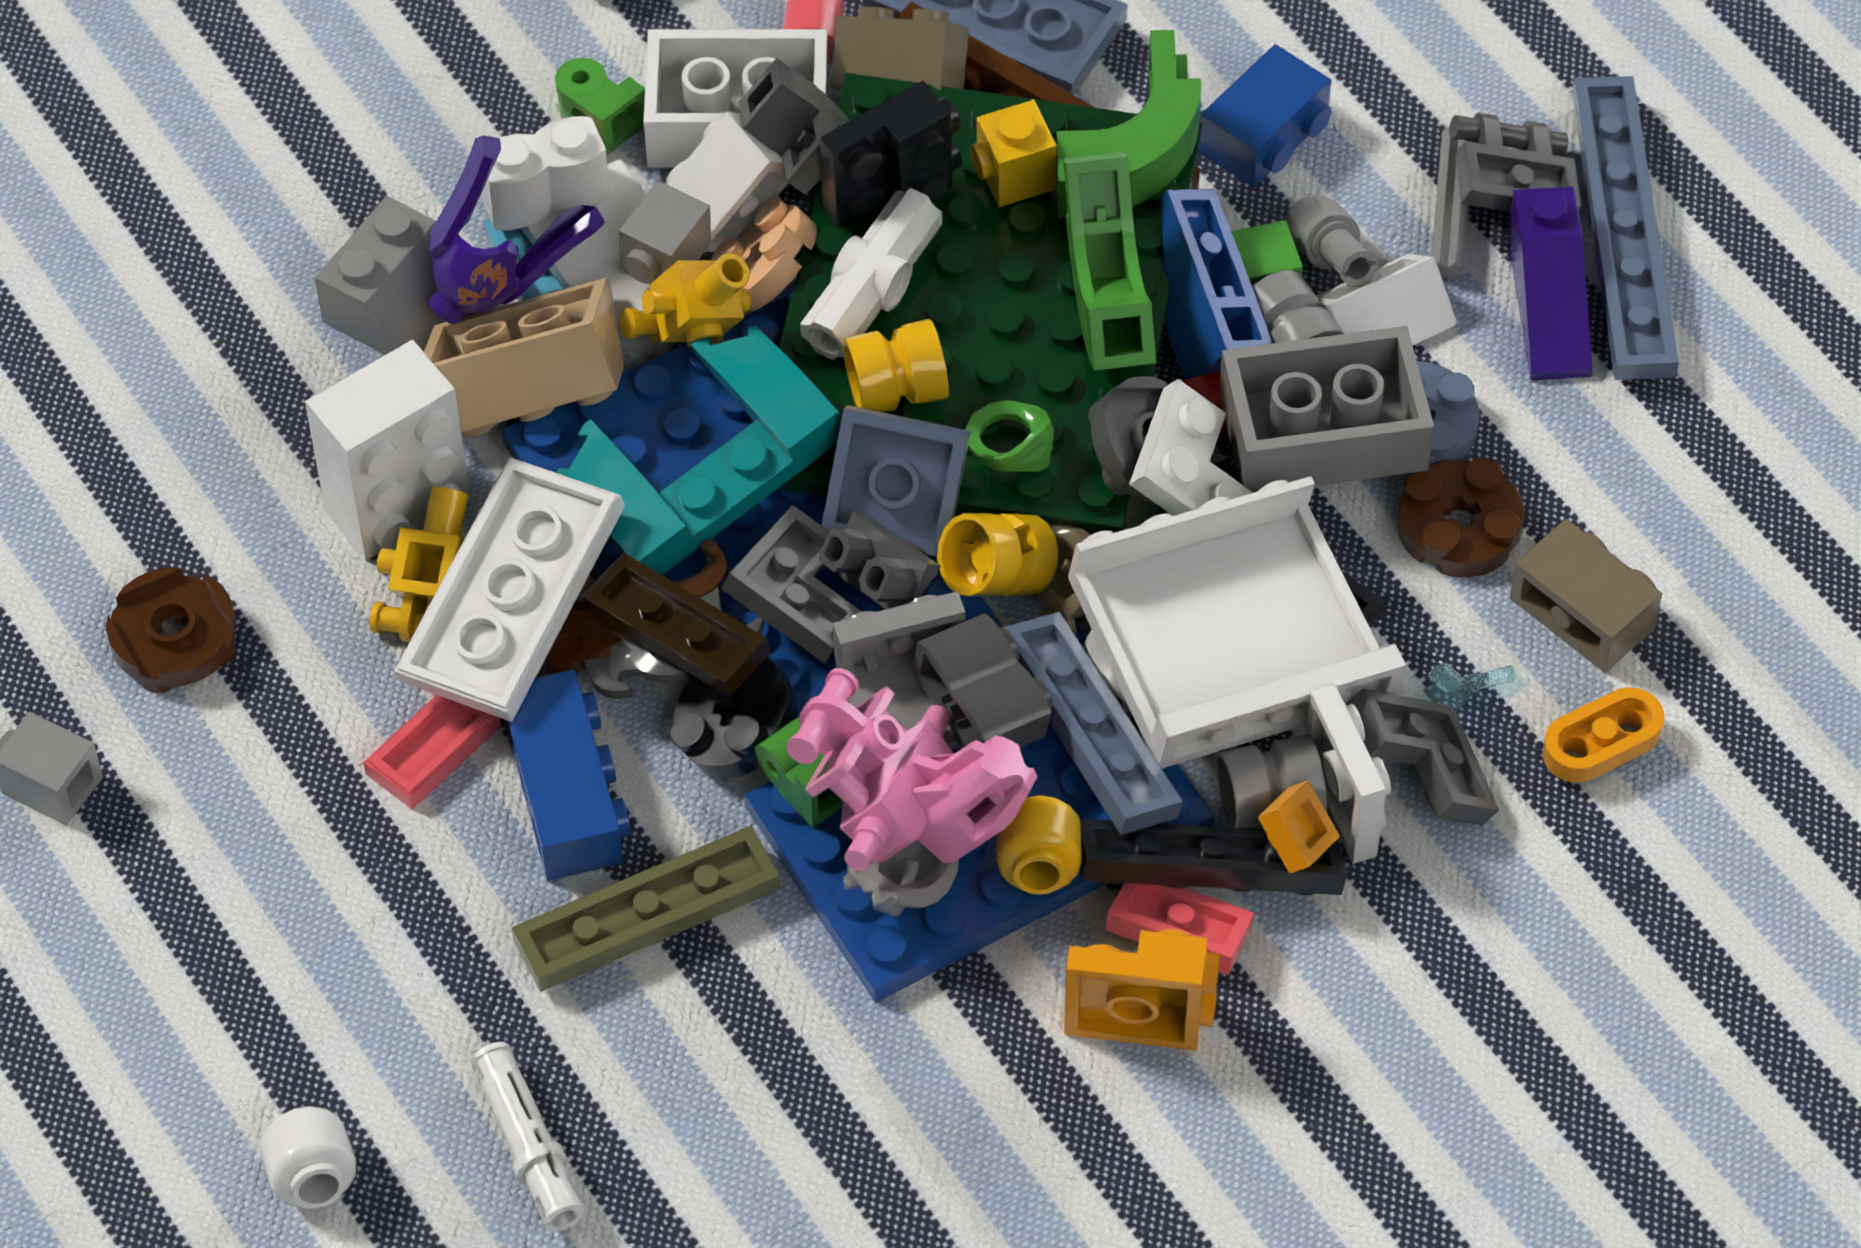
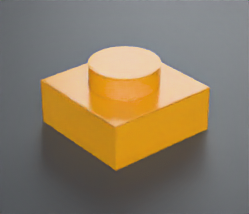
M1309 780L1288 787L1258 816L1267 833L1269 842L1278 852L1289 874L1310 867L1340 837Z

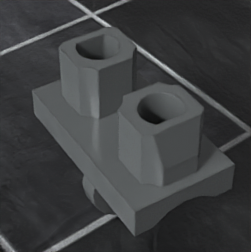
M852 512L846 528L833 527L830 529L819 554V562L885 609L909 604L914 599L921 597L924 590L928 588L930 582L936 577L940 568L938 563L927 557V554L921 547L910 541H904L867 514Z

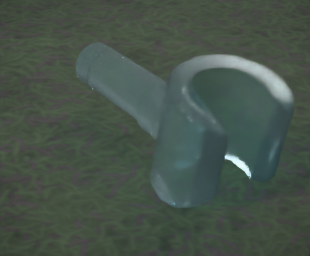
M1442 663L1429 672L1428 679L1433 685L1426 687L1423 692L1432 702L1453 705L1456 711L1466 703L1471 694L1485 688L1515 681L1516 673L1510 665L1477 675L1471 674L1462 678L1449 663Z

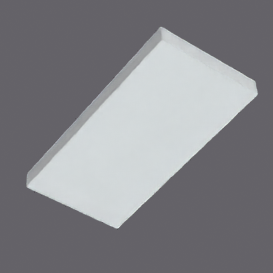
M508 457L394 670L398 680L512 722L625 507L621 495Z

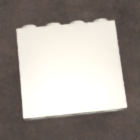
M1311 476L1292 482L1286 480L1273 481L1263 486L1257 492L1233 499L1218 497L1206 502L1199 509L1175 516L1159 514L1149 518L1140 526L1116 533L1100 531L1090 535L1081 543L1076 544L1068 579L1143 739L1162 769L1306 725L1310 691L1335 683L1345 706L1362 689L1396 695L1406 664L1396 644L1380 648L1308 506L1315 486Z

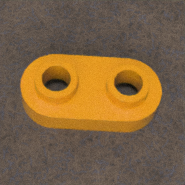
M1625 687L1610 692L1559 717L1550 724L1545 734L1542 752L1544 763L1552 774L1562 780L1576 783L1592 780L1650 751L1657 745L1664 724L1663 707L1654 695L1643 689ZM1625 724L1633 725L1639 731L1626 732L1620 726ZM1577 751L1583 754L1584 757L1575 758L1565 753Z

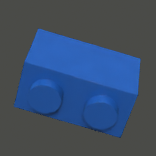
M1274 44L1200 114L1202 137L1199 153L1252 188H1255L1270 172H1280L1289 162L1294 149L1308 136L1314 138L1325 128L1332 113V109L1329 106L1331 79L1277 44Z

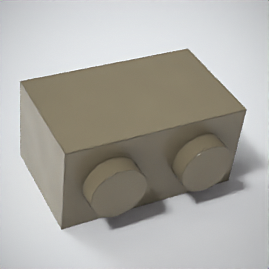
M859 7L858 17L836 16L830 87L842 91L845 74L853 73L916 83L924 81L926 84H930L941 90L942 86L964 89L969 28L949 22V12L931 9H914L913 19H895L894 10L880 7Z
M1565 519L1515 563L1510 599L1602 672L1606 673L1656 628L1663 593L1656 588L1653 581L1645 573L1637 569H1631L1611 554L1597 536L1589 532H1583L1568 519Z

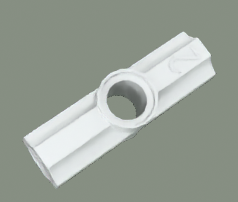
M912 188L903 192L896 191L863 238L853 236L845 243L834 263L831 282L800 324L801 336L813 346L815 352L832 360L836 357H844V338L864 334L881 309L889 312L900 302L909 285L913 264L942 225V212L931 203L928 196Z

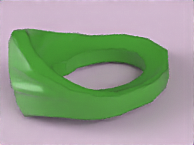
M1011 400L992 402L974 412L965 430L971 431L968 449L981 464L1000 472H1041L1046 470L1051 462L1054 428L1047 412L1038 406ZM1000 420H1014L1029 428L1030 434L1027 438L1009 452H996L987 448L981 441V434L985 428Z

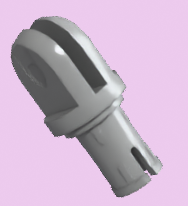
M1315 195L1301 199L1291 206L1286 215V222L1296 248L1310 263L1322 269L1333 268L1349 286L1357 287L1370 281L1377 269V263L1372 261L1375 259V256L1359 243L1360 229L1356 221L1337 202L1329 197Z

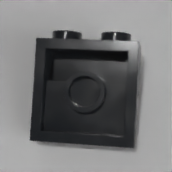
M921 81L820 137L824 212L837 227L856 216L863 217L872 213L883 201L890 200L896 191L903 192L912 188L928 196L931 203H933L947 189L953 187L952 171L962 166L960 152L952 140V134L962 128L959 114L953 104L945 97L939 99L928 85Z

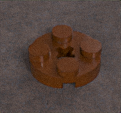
M1477 458L1472 461H1443L1430 465L1428 471L1414 472L1407 477L1404 492L1399 502L1397 517L1398 534L1406 551L1421 564L1422 557H1424L1430 563L1440 565V573L1452 577L1480 576L1501 567L1509 559V553L1517 545V542L1519 544L1525 520L1524 504L1517 488L1509 479L1503 476L1502 468L1495 461L1487 458ZM1454 510L1467 511L1473 515L1471 517V525L1462 527L1457 519H1446L1445 516L1451 514V511Z
M161 568L136 577L125 585L117 595V606L111 614V619L108 615L106 632L111 652L119 667L129 676L140 680L141 685L146 690L154 693H163L173 687L195 683L215 672L220 666L226 665L234 657L237 624L233 605L224 587L214 578L201 573L202 580L195 576L183 575L182 568ZM172 618L173 622L177 625L188 623L179 634L172 636L160 634L163 632L161 623L165 620Z

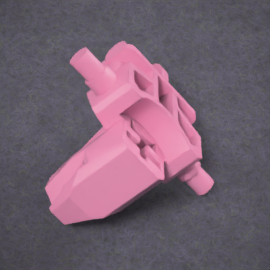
M835 668L829 672L825 681L826 685L820 695L811 698L801 711L799 718L800 729L787 742L786 749L788 754L799 763L811 764L818 758L819 753L824 756L807 784L805 791L811 797H815L826 788H829L843 801L840 829L853 840L845 853L844 859L849 867L857 871L867 870L872 860L875 862L886 861L917 839L942 863H954L1003 831L1013 822L1038 777L1034 768H1028L1024 764L1019 745L1003 736H993L985 743L974 740L957 753H953L944 741V732L950 723L951 715L946 708L940 705L930 706L921 721L917 722L909 730L886 710L895 694L888 686L857 707L853 706L847 700L856 693L858 681L851 672L842 668Z

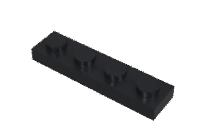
M1080 819L1083 860L1080 868L1083 881H1100L1106 884L1166 885L1172 888L1187 886L1224 888L1239 892L1251 890L1294 892L1300 895H1342L1347 873L1338 839L1310 867L1289 874L1278 852L1269 842L1265 829L1159 823L1120 835L1112 820Z

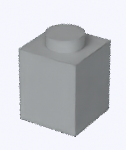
M657 180L618 231L620 268L626 270L637 281L651 284L678 260H698L711 243L710 205Z
M30 711L15 730L7 731L0 739V788L2 794L66 826L103 778L93 742Z

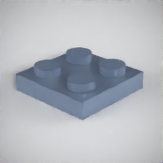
M847 405L843 409L822 526L828 531L833 527L846 528L852 512L865 513L904 541H910L921 547L927 555L937 557L938 542L943 529L955 517L971 431Z

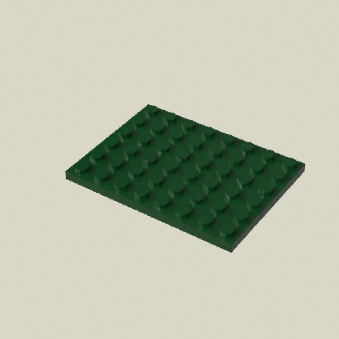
M846 73L838 107L850 121L917 83ZM927 84L939 99L942 97L947 98L959 114L962 128L952 134V140L960 152L962 166L952 171L953 187L947 189L938 200L932 203L942 212V225L913 264L912 276L905 294L891 311L887 312L881 309L865 333L878 330L888 341H891L894 330L901 328L903 324L930 319L937 331L945 360L949 397L948 399L920 405L919 403H910L905 396H901L896 411L887 413L965 430L972 414L992 402L1011 400L1038 406L1047 412L1054 428L1053 449L1048 468L1041 472H1000L981 464L968 449L955 516L963 513H989L997 515L1002 513L1038 515L1048 524L1075 526L1091 535L1100 531H1112L1113 533L1123 531L1125 529L1131 495H1116L1105 485L1102 477L1103 467L1098 460L1093 446L1088 413L1090 407L1096 401L1103 398L1112 388L1125 380L1137 376H1155L1170 291V283L1164 274L1161 195L1166 190L1192 188L1202 137V123H1199L1198 137L1194 150L1178 176L1159 193L1132 207L1141 277L1145 291L1152 304L1156 363L1094 371L1086 351L1077 308L1066 217H1058L1057 181L1056 190L999 207L986 179L980 180L977 176L970 155V145L977 143V117L1033 99L942 86L941 90ZM1034 99L1055 144L1056 131L1108 129L1125 123L1136 115V113ZM820 180L810 218L817 226L816 241L812 250L806 245L803 247L800 260L802 268L796 276L779 348L831 402L842 418L843 409L847 405L856 407L847 375L844 357H836L832 360L815 352L813 346L801 336L800 324L831 282L834 263L845 243L853 236L863 238L889 202V199L883 201L872 213L863 217L856 216L837 227L824 212L822 181ZM1000 420L985 428L981 434V441L987 448L999 453H1005L1021 444L1030 434V429L1014 420ZM837 444L778 489L827 497Z

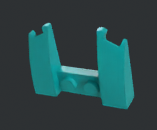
M756 326L748 327V336L717 344H712L710 337L698 339L690 344L698 358L754 422L658 493L629 459L591 419L582 426L578 434L584 444L569 469L559 468L557 471L558 474L621 495L625 507L608 540L620 555L624 552L661 575L698 549L703 541L714 537L837 444L842 420L839 411L791 359Z

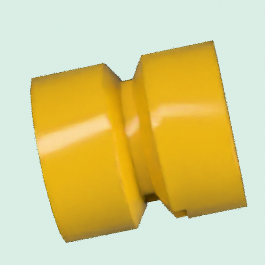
M930 319L903 324L901 328L894 330L891 341H888L878 330L843 339L845 365L856 407L887 413L896 411L901 396H905L910 403H919L920 405L948 399L949 384L945 360L937 331Z
M963 513L952 518L944 527L938 542L937 561L940 565V574L946 585L954 592L958 591L959 595L1032 596L1042 592L1052 581L1058 564V546L1055 534L1049 524L1038 515Z

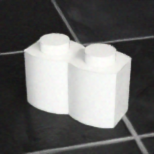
M585 116L563 118L545 125L534 135L513 134L500 137L501 152L480 198L493 228L496 230L524 228L542 220L552 211L562 212V210L579 205L592 206L603 200L609 194L606 148L592 118Z

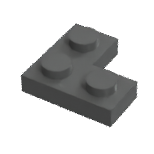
M792 505L729 573L721 589L825 664L834 654L833 623L846 620L850 616L862 611L817 579L819 574L826 568L825 565L819 562V554L829 531Z
M1362 689L1346 703L1347 705L1353 704L1360 714L1365 731V740L1363 742L1370 757L1378 756L1380 759L1415 765L1425 788L1426 800L1438 818L1483 825L1499 811L1453 705L1369 689Z

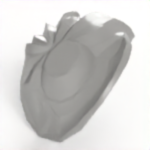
M917 839L884 862L872 860L867 870L857 871L847 866L848 873L843 878L845 889L862 888L863 893L868 894V901H872L874 910L897 917L901 914L904 907L922 908L937 903L949 891L958 872L959 859L954 863H942Z

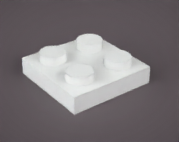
M1335 683L1310 691L1305 735L1309 734L1313 738L1321 760L1327 793V812L1340 835V839L1352 864L1377 856L1380 830L1386 827L1384 812L1385 795L1391 793V784L1383 761L1378 756L1371 758L1363 742L1365 740V731L1357 708L1353 704L1345 706Z

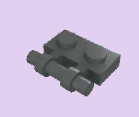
M1476 113L1473 118L1460 115L1453 116L1449 126V135L1452 139L1464 140L1455 154L1461 204L1510 212L1513 190L1574 187L1579 212L1581 201L1575 159L1562 157L1568 148L1569 140L1567 133L1549 130L1546 123L1526 121L1522 126L1503 123L1499 121L1496 115Z

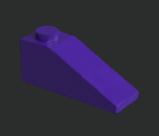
M1574 187L1513 190L1507 238L1530 380L1592 377L1593 367L1583 237Z

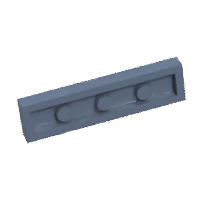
M1056 612L1006 626L1005 628L1013 635L1019 649L1020 658L1018 663L1032 677H1039L1046 684L1051 694L1053 710L1049 721L1050 725L1120 835L1176 819L1183 803L1182 799L1062 614Z

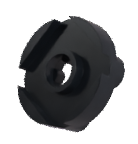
M768 657L730 697L689 673V682L683 689L675 706L670 736L672 742L704 773L719 778L744 776L758 769L752 763L757 760L755 754L756 745L798 718L799 699L796 690L790 685L787 675ZM742 704L746 708L744 715L734 716L730 725H727L726 717L734 707Z

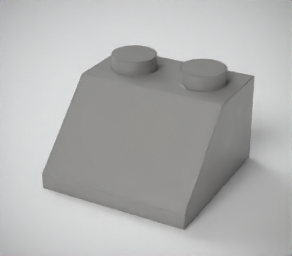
M386 196L315 277L322 322L384 355L412 339L424 352L434 325L446 322L432 310L428 303L429 298L437 291L434 281L432 257L429 253L430 231L436 221ZM466 313L463 317L472 315L473 313Z

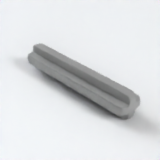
M1448 126L1442 132L1431 257H1434L1441 278L1446 277L1455 280L1463 274L1469 205L1461 204L1455 154L1464 140L1452 139L1449 135Z

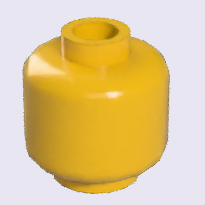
M1041 795L1026 797L1013 822L996 835V861L1002 877L1010 885L1022 891L1041 895L1054 892L1069 885L1079 873L1083 860L1081 823L1078 814L1069 804L1054 797Z

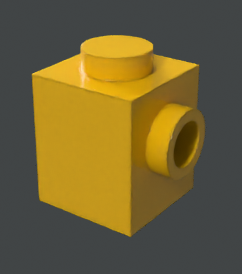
M1034 99L977 117V143L970 145V155L977 176L980 180L986 179L999 207L1056 190L1057 146Z

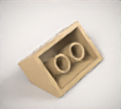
M607 277L497 307L488 312L465 316L456 325L448 322L436 324L432 329L424 350L427 357L455 388L461 434L464 438L482 435L493 429L497 423L519 417L520 421L529 422L543 418L550 414L555 407L577 401L581 406L601 402L611 396L613 391L617 390L624 368L612 291Z

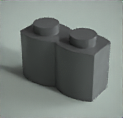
M984 613L918 641L912 665L913 670L930 701L934 705H940L949 711L951 715L949 727L962 749L974 740L985 743L993 736H1003L1018 744L1020 748L1045 737L1053 710L1051 694L1046 684L1039 677H1032L1018 663L1020 658L1019 649L1008 629L1005 627L999 628Z

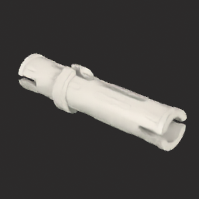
M495 1042L480 1048L474 1053V1059L470 1061V1064L485 1090L495 1117L513 1152L515 1160L513 1161L512 1168L519 1183L527 1185L538 1207L546 1230L560 1231L575 1225L583 1218L582 1214L586 1210L567 1175L565 1166L568 1158L561 1144L553 1141L548 1133L531 1092L517 1066L510 1045L506 1042Z

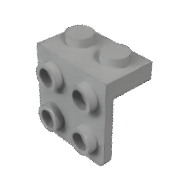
M958 591L940 596H921L909 604L878 612L863 611L850 616L846 620L833 623L835 668L848 670L858 681L856 693L849 697L847 702L857 707L888 686L895 694L886 710L907 730L921 721L927 709L934 704L923 690L912 667L918 641L965 622V609ZM948 725L944 732V741L951 750L960 748L961 746Z

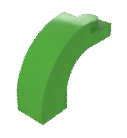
M1150 30V96L1145 106L1133 118L1108 129L1056 131L1058 217H1066V213H1068L1063 158L1125 151L1128 156L1132 207L1146 201L1168 186L1187 164L1198 137L1202 78H1188L1187 54H1176L1174 30Z
M1124 151L1063 158L1068 213H1066L1072 275L1083 339L1093 370L1155 364L1156 351L1152 304L1143 285L1137 255L1128 156Z

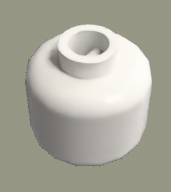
M310 1106L292 1109L279 1115L270 1123L260 1139V1157L270 1187L279 1200L290 1206L309 1209L325 1207L335 1202L349 1188L356 1175V1158L346 1129L339 1117L327 1109Z

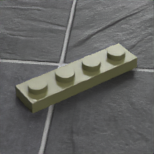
M751 825L511 927L513 941L539 991L542 992L781 889L780 875Z

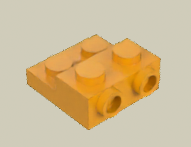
M1164 929L1158 932L1140 930L1137 953L1122 952L1116 947L1105 944H1095L1088 947L1069 945L1066 966L1064 1035L1197 1051L1200 1026L1213 1027L1220 954L1207 952L1208 938L1192 936L1178 929Z

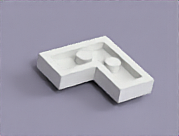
M1179 379L1164 387L1129 485L1173 516L1199 509L1206 502L1218 497L1233 499L1253 493L1210 462L1226 413Z

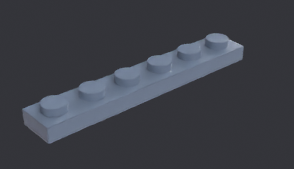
M1634 76L1574 78L1572 98L1614 380L1676 378L1679 361Z

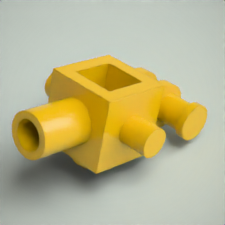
M732 253L724 254L717 260H678L649 285L650 289L644 291L642 296L644 311H638L636 308H625L622 311L620 317L622 335L626 339L648 336L652 342H687L689 348H692L690 344L707 337H710L712 344L722 342L724 339L723 335L744 319V313H747L751 307L749 291L741 289L748 283L750 278L748 265L741 257Z
M431 487L423 530L400 527L396 550L386 548L380 550L377 558V570L379 573L390 575L388 590L402 596L403 599L401 608L388 606L385 602L377 601L374 603L369 618L371 632L382 634L384 631L398 633L401 641L410 642L464 541V538L461 537V531L469 494L450 488Z

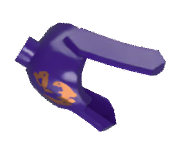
M482 135L475 138L458 183L430 231L429 253L432 257L434 281L437 291L429 298L428 303L440 318L453 325H456L466 313L488 312L500 304L507 305L520 297L560 258L592 236L606 223L597 207L579 205L562 210L518 263L519 248L509 240L504 241L497 247L488 249L472 247L458 234L469 222L501 152L500 138Z

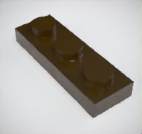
M624 552L581 595L586 611L728 697L771 654L766 637Z

